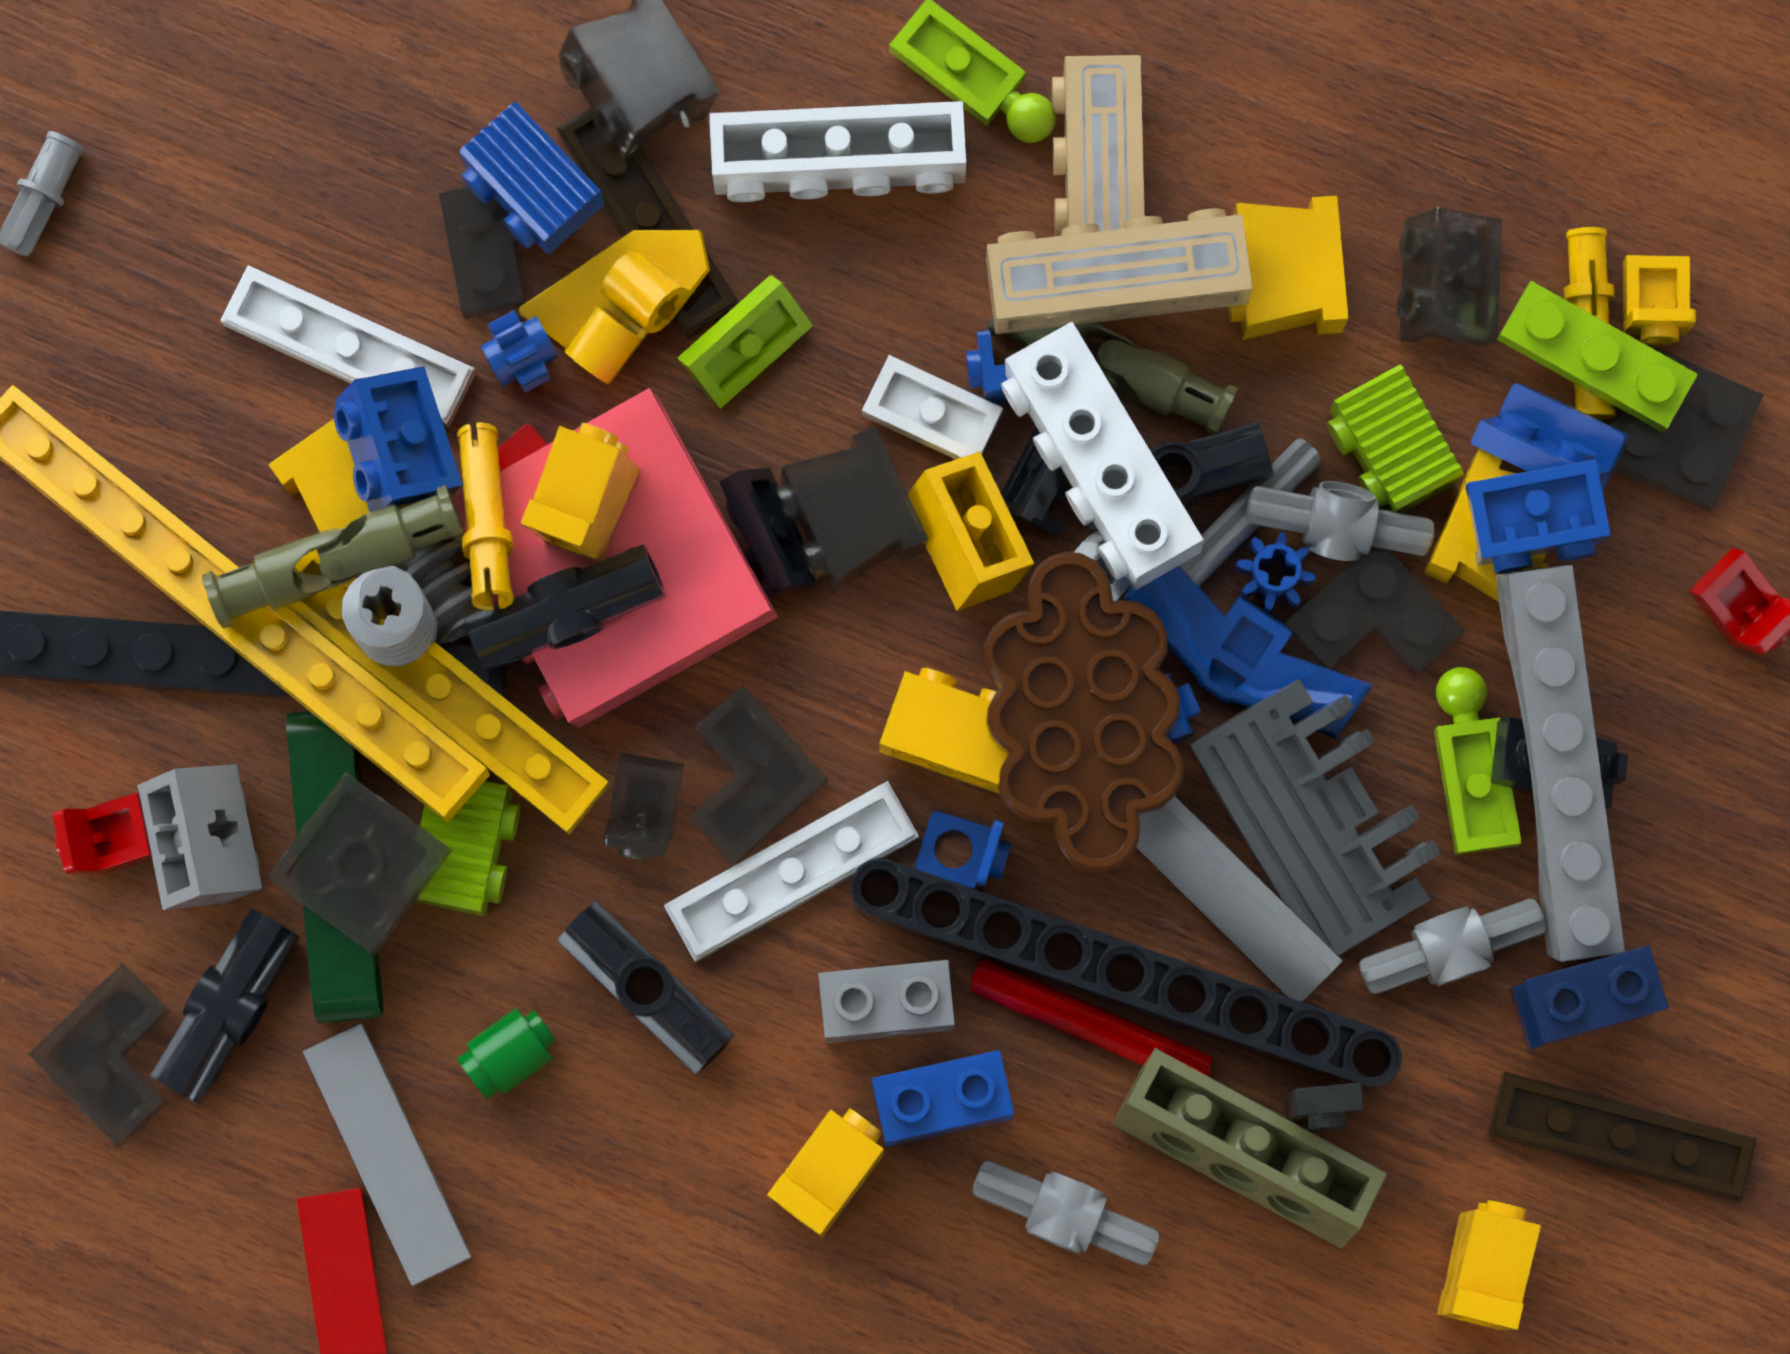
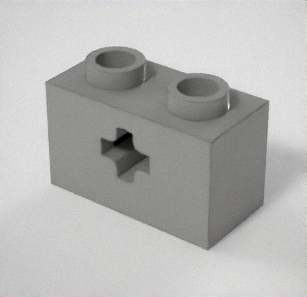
M237 764L173 769L137 785L163 910L225 904L263 889L259 874V858L253 845L246 811V796L241 787Z
M948 960L818 973L826 1043L954 1031L955 1023Z

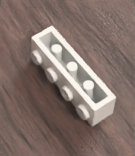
M963 101L709 113L712 177L715 195L727 194V199L733 202L759 201L765 198L766 192L790 191V196L796 199H817L826 196L828 189L853 188L855 195L880 196L889 193L891 186L916 185V190L921 193H942L952 190L954 183H965L966 150Z
M1073 322L1066 324L1005 359V375L1008 380L1001 383V387L1008 402L1019 417L1029 413L1040 432L1039 435L1033 437L1039 454L1051 471L1059 467L1063 470L1073 487L1065 492L1066 497L1076 516L1084 526L1092 521L1094 522L1106 542L1100 545L1098 550L1107 568L1116 580L1126 576L1135 591L1201 553L1204 539Z

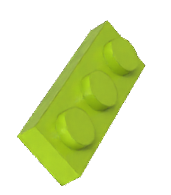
M1530 281L1497 338L1498 341L1662 433L1668 429L1698 375L1533 281Z

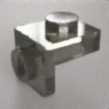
M621 753L617 762L610 817L604 831L603 845L617 848L618 853L633 859H650L655 855H666L674 835L684 769L683 763Z

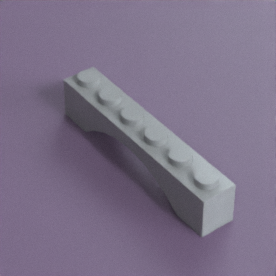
M1555 565L1495 574L1503 635L1517 689L1530 764L1538 844V892L1541 910L1546 923L1544 936L1547 955L1563 962L1625 952L1573 565Z

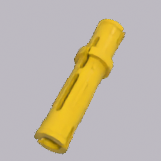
M1582 227L1568 230L1566 232V240H1568L1570 285L1564 287V299L1609 324L1608 301L1613 300L1615 296L1614 285L1607 281V229ZM1574 383L1576 410L1597 420L1611 419L1615 416V409H1613L1612 404Z
M478 422L476 423L478 441L472 438V427L470 424L461 427L457 432L467 532L461 539L464 556L470 559L473 592L471 594L472 605L480 610L492 611L494 610L492 593L498 595L500 609L506 608L514 601L508 556L514 548L511 532L505 528L497 445L498 429L489 423Z

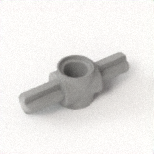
M1336 481L1321 482L1319 488L1313 487L1310 496L1257 486L1252 489L1247 501L1246 519L1251 524L1302 533V541L1310 551L1335 560H1359L1362 554H1368L1371 546L1423 556L1428 553L1433 543L1434 522L1432 520L1378 509V499H1376L1374 494L1362 487Z
M1526 899L1479 916L1475 909H1469V906L1462 907L1415 925V929L1412 930V941L1363 958L1359 962L1361 976L1368 991L1375 995L1427 977L1432 985L1436 984L1437 987L1446 985L1490 968L1494 962L1493 952L1543 935L1546 931L1545 918L1541 908L1534 899Z
M985 1161L980 1167L973 1184L972 1193L975 1197L1028 1218L1025 1225L1027 1233L1080 1255L1081 1252L1085 1253L1088 1245L1091 1244L1139 1265H1147L1152 1259L1159 1241V1232L1155 1228L1104 1208L1107 1200L1104 1197L1105 1193L1055 1172H1050V1175L1046 1173L1043 1182L995 1162Z

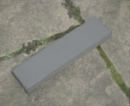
M1175 796L1161 809L1139 815L1140 832L1136 848L1286 996L1302 1002L1342 962L1309 927Z
M360 1023L302 1051L411 1285L416 1286L473 1258L365 1026Z

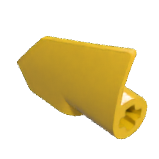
M633 230L582 266L521 305L519 312L528 320L536 316L546 334L565 348V353L593 376L610 385L648 333H656L668 325L710 271L703 233L700 230Z

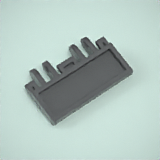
M1297 679L1187 744V747L1274 894L1339 956L1430 901L1417 876L1410 878L1392 890L1389 885L1433 859L1440 853V850L1433 839L1428 842H1420L1408 849L1404 855L1384 867L1381 866L1372 848L1393 835H1398L1408 830L1420 817L1413 805L1358 835L1355 827L1378 814V810L1351 766L1346 767L1327 780L1323 774L1356 755L1375 741L1368 729L1361 732L1356 731L1343 738L1340 744L1317 757L1305 737L1327 724H1333L1348 715L1349 710L1354 708V705L1346 694L1293 725L1289 717L1313 703L1301 680Z

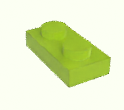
M770 275L677 359L707 398L721 409L813 327V324L783 283Z

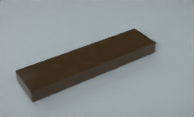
M610 96L556 128L559 137L578 167L601 190L604 201L603 207L622 237L633 230H693ZM708 252L707 257L710 271L673 318L686 340L716 324L739 303Z
M1503 1072L1501 1075L1487 1136L1735 1202H1742L1757 1141V1138L1509 1072Z

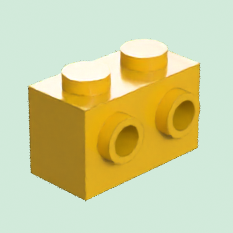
M980 451L925 470L905 497L904 502L956 611L1012 592L1033 566L1032 557Z
M921 668L918 676L905 671L879 743L880 753L1000 794L998 789L999 772L1008 755L990 738L986 726L987 710L997 691L982 689L980 695L976 696L956 689L957 679L945 673L929 668Z

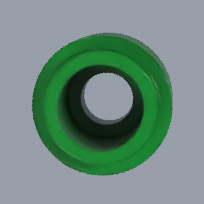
M515 1007L468 1041L466 1044L469 1049L457 1057V1060L481 1094L488 1100L499 1091L503 1095L507 1094L554 1060L547 1048L557 1040L535 1010L524 1017L519 1009Z

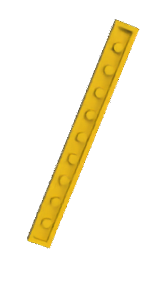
M14 385L0 398L1 461L442 820L448 823L490 776L487 767L289 607L284 606L275 610L268 605L233 618V625L223 629L218 623L209 603L202 574L212 571L218 576L239 567Z

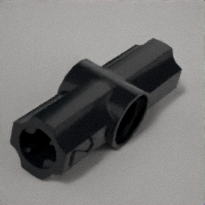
M1258 422L1185 444L1178 442L1164 443L1151 452L1161 470L1169 465L1179 464L1191 471L1190 481L1182 488L1174 489L1185 509L1193 506L1199 499L1274 477L1268 450ZM1093 521L1089 523L1091 532L1098 530Z
M642 544L611 558L608 557L604 561L581 570V567H572L543 577L528 586V593L514 598L511 605L506 608L500 609L499 605L494 606V610H485L466 618L465 622L475 653L479 657L484 669L489 672L497 668L499 669L506 664L521 660L549 646L551 649H559L581 642L602 631L604 623L666 598V594L656 565L647 547Z
M596 900L584 909L557 939V942L696 1076L735 1037V1034L667 969L665 964L657 960ZM640 972H655L663 979L664 988L662 995L652 1004H636L629 997L628 989L631 980Z
M251 908L247 916L244 917L235 936L230 940L218 964L210 966L194 986L183 1009L185 1019L150 1076L201 1105L204 1098L209 1094L210 1088L220 1076L236 1046L238 1048L241 1047L257 1027L269 1002V997L266 995L301 937Z

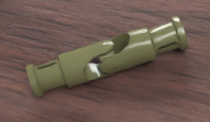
M992 314L987 330H990L991 336L996 337L998 334H995ZM1097 322L1075 325L1082 338L1097 337L1106 340L1098 350L1096 362L1112 388H1117V386L1122 388L1125 394L1134 399L1138 404L1161 415L1168 416L1172 412L1206 428L1207 436L1218 434L1237 394L1238 387L1231 384L1226 388L1220 387L1190 373V365L1171 356L1148 349H1136V345L1126 336ZM1063 326L1002 334L1029 346Z
M443 485L437 488L435 496L402 508L395 504L386 506L350 522L345 528L328 529L254 555V562L218 576L210 571L202 574V579L214 615L224 629L233 625V618L268 605L276 610L348 582L358 573H366L378 568L395 566L415 558L417 550L449 538L460 542L465 534V530L447 485ZM317 549L320 558V570L323 575H309L298 571L295 565L301 558Z

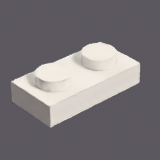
M891 355L888 356L862 409L863 417L955 460L979 451L983 455L1003 414L1002 407Z

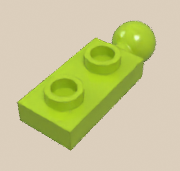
M925 0L889 44V52L954 102L963 101V108L986 126L990 124L1001 110L1006 114L1007 126L1010 132L1022 142L1037 143L1046 139L1052 133L1056 124V114L1053 112L1052 103L1043 95L1037 93L1021 95L1016 91L1026 79V71L934 1Z
M1466 667L1450 669L1441 676L1437 683L1436 698L1442 710L1453 717L1454 724L1437 726L1434 729L1455 856L1519 846L1522 842L1513 789L1491 783L1497 721L1500 720V717L1479 720L1478 712L1484 706L1487 698V687L1479 673Z

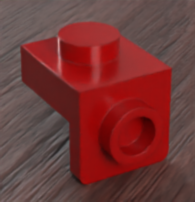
M1731 548L1688 591L1732 646L1757 655H1763L1767 651L1780 646L1790 636V600L1780 597L1745 551Z
M133 793L86 809L65 808L53 813L56 831L55 846L66 874H105L152 859L139 793Z

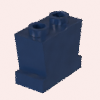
M1650 945L1526 979L1524 984L1509 989L1528 1051L1650 1017L1657 1012L1669 1008Z

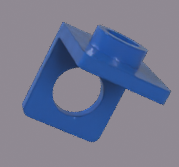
M939 811L932 812L915 863V869L984 892L988 877L1001 880L1012 843L1000 840L1004 822L994 820L993 827L991 828ZM946 832H960L971 842V858L965 865L959 868L945 867L935 856V843Z

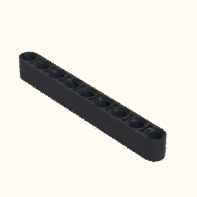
M877 858L866 861L858 867L852 877L851 896L854 907L861 916L872 922L982 960H988L1016 972L1340 1084L1361 1083V1090L1369 1091L1387 1084L1397 1075L1401 1067L1402 1054L1397 1041L1392 1035L1373 1026L891 860ZM878 874L887 875L895 881L899 891L896 899L891 904L884 907H876L867 903L862 897V886L871 876ZM942 895L954 900L960 912L955 923L946 928H936L926 922L923 918L922 908L931 897ZM998 916L1012 919L1019 927L1020 939L1011 948L1004 950L996 949L989 945L984 938L983 928L990 919ZM1058 937H1065L1074 941L1081 953L1079 964L1073 969L1066 971L1057 970L1050 966L1044 954L1045 946L1048 942ZM1119 958H1126L1135 962L1140 968L1142 975L1140 986L1129 992H1122L1113 988L1106 977V968L1110 962ZM1180 979H1187L1196 983L1203 996L1200 1008L1191 1013H1182L1174 1009L1169 1003L1167 996L1168 987L1171 983ZM1247 1000L1258 1005L1264 1018L1263 1026L1258 1033L1248 1035L1235 1030L1229 1018L1232 1004L1237 1001ZM1308 1021L1319 1026L1325 1038L1324 1047L1320 1054L1307 1056L1295 1049L1291 1041V1031L1296 1023ZM1363 1042L1373 1043L1383 1051L1386 1063L1380 1076L1366 1077L1355 1068L1353 1052L1358 1044Z

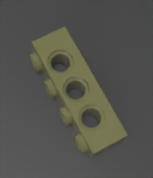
M1156 1048L1140 1069L1112 1123L1115 1127L1341 1249L1361 1229L1387 1175L1384 1171Z

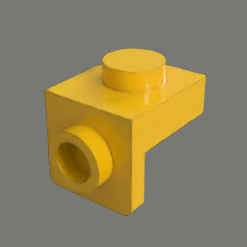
M1626 255L1623 260V332L1628 335H1641V342L1645 344L1665 345L1678 342L1679 336H1686L1696 324V309H1690V256Z

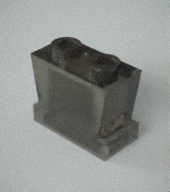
M632 0L628 11L625 13L570 27L558 54L561 71L566 81L573 89H580L592 108V116L597 130L605 140L613 141L623 158L678 118L685 128L705 119L720 92L662 0Z
M876 426L853 435L848 450L782 466L780 478L782 486L775 489L777 500L789 524L799 520L809 542L801 546L808 568L816 581L822 578L826 579L832 593L895 552L901 563L925 552L929 539Z

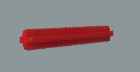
M981 960L970 981L969 989L973 994L1143 1066L1156 1048L1206 1076L1209 1075L1212 1068L1213 1059L1208 1054L988 960Z

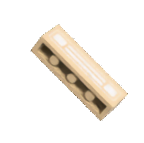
M1141 55L1065 56L1063 77H1052L1051 83L1053 112L1056 115L1064 114V137H1053V175H1065V198H1054L1055 236H1061L1062 229L1077 224H1097L1099 231L1125 228L1124 223L1126 221L1145 216Z
M1213 208L1190 213L1187 216L1188 221L1163 224L1161 217L1144 216L1126 221L1124 223L1125 228L1099 231L1097 224H1077L1062 229L1061 236L1036 239V234L1031 231H1018L998 237V243L987 244L986 252L995 334L1060 327L1070 322L1077 325L1248 304L1252 292V281L1242 214L1226 216L1224 209Z

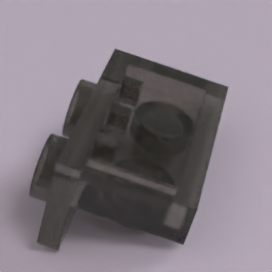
M1437 207L1406 219L1399 242V251L1403 259L1401 292L1397 300V315L1400 319V340L1416 342L1428 337H1435L1479 346L1498 342L1502 219L1443 207Z

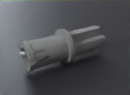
M48 131L46 141L27 178H20L16 184L20 192L0 230V244L3 247L24 256H28L33 252L54 208H61L65 202L60 196L79 157L84 152V148L80 144L64 135Z

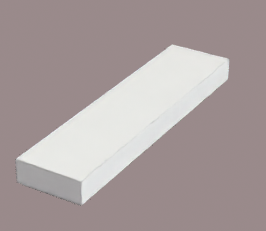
M249 265L220 320L223 326L350 384L354 379L425 366L443 425L447 428H450L476 375L475 369L467 364Z
M887 781L668 902L664 907L693 960L697 963L855 874L858 867L866 861L877 858L884 859L918 840L919 835Z

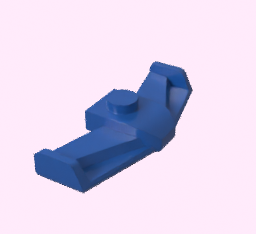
M1180 566L1175 567L1135 591L1130 586L1123 598L1125 601L1139 602L1151 608L1163 621L1168 636L1167 647L1197 678L1199 687L1225 704L1236 703L1249 708L1270 694H1274L1295 680L1300 679L1313 703L1289 717L1293 724L1339 697L1348 695L1354 705V708L1349 710L1348 715L1333 724H1327L1315 731L1337 739L1372 688V683L1280 652L1292 635L1293 629L1240 594L1225 615Z

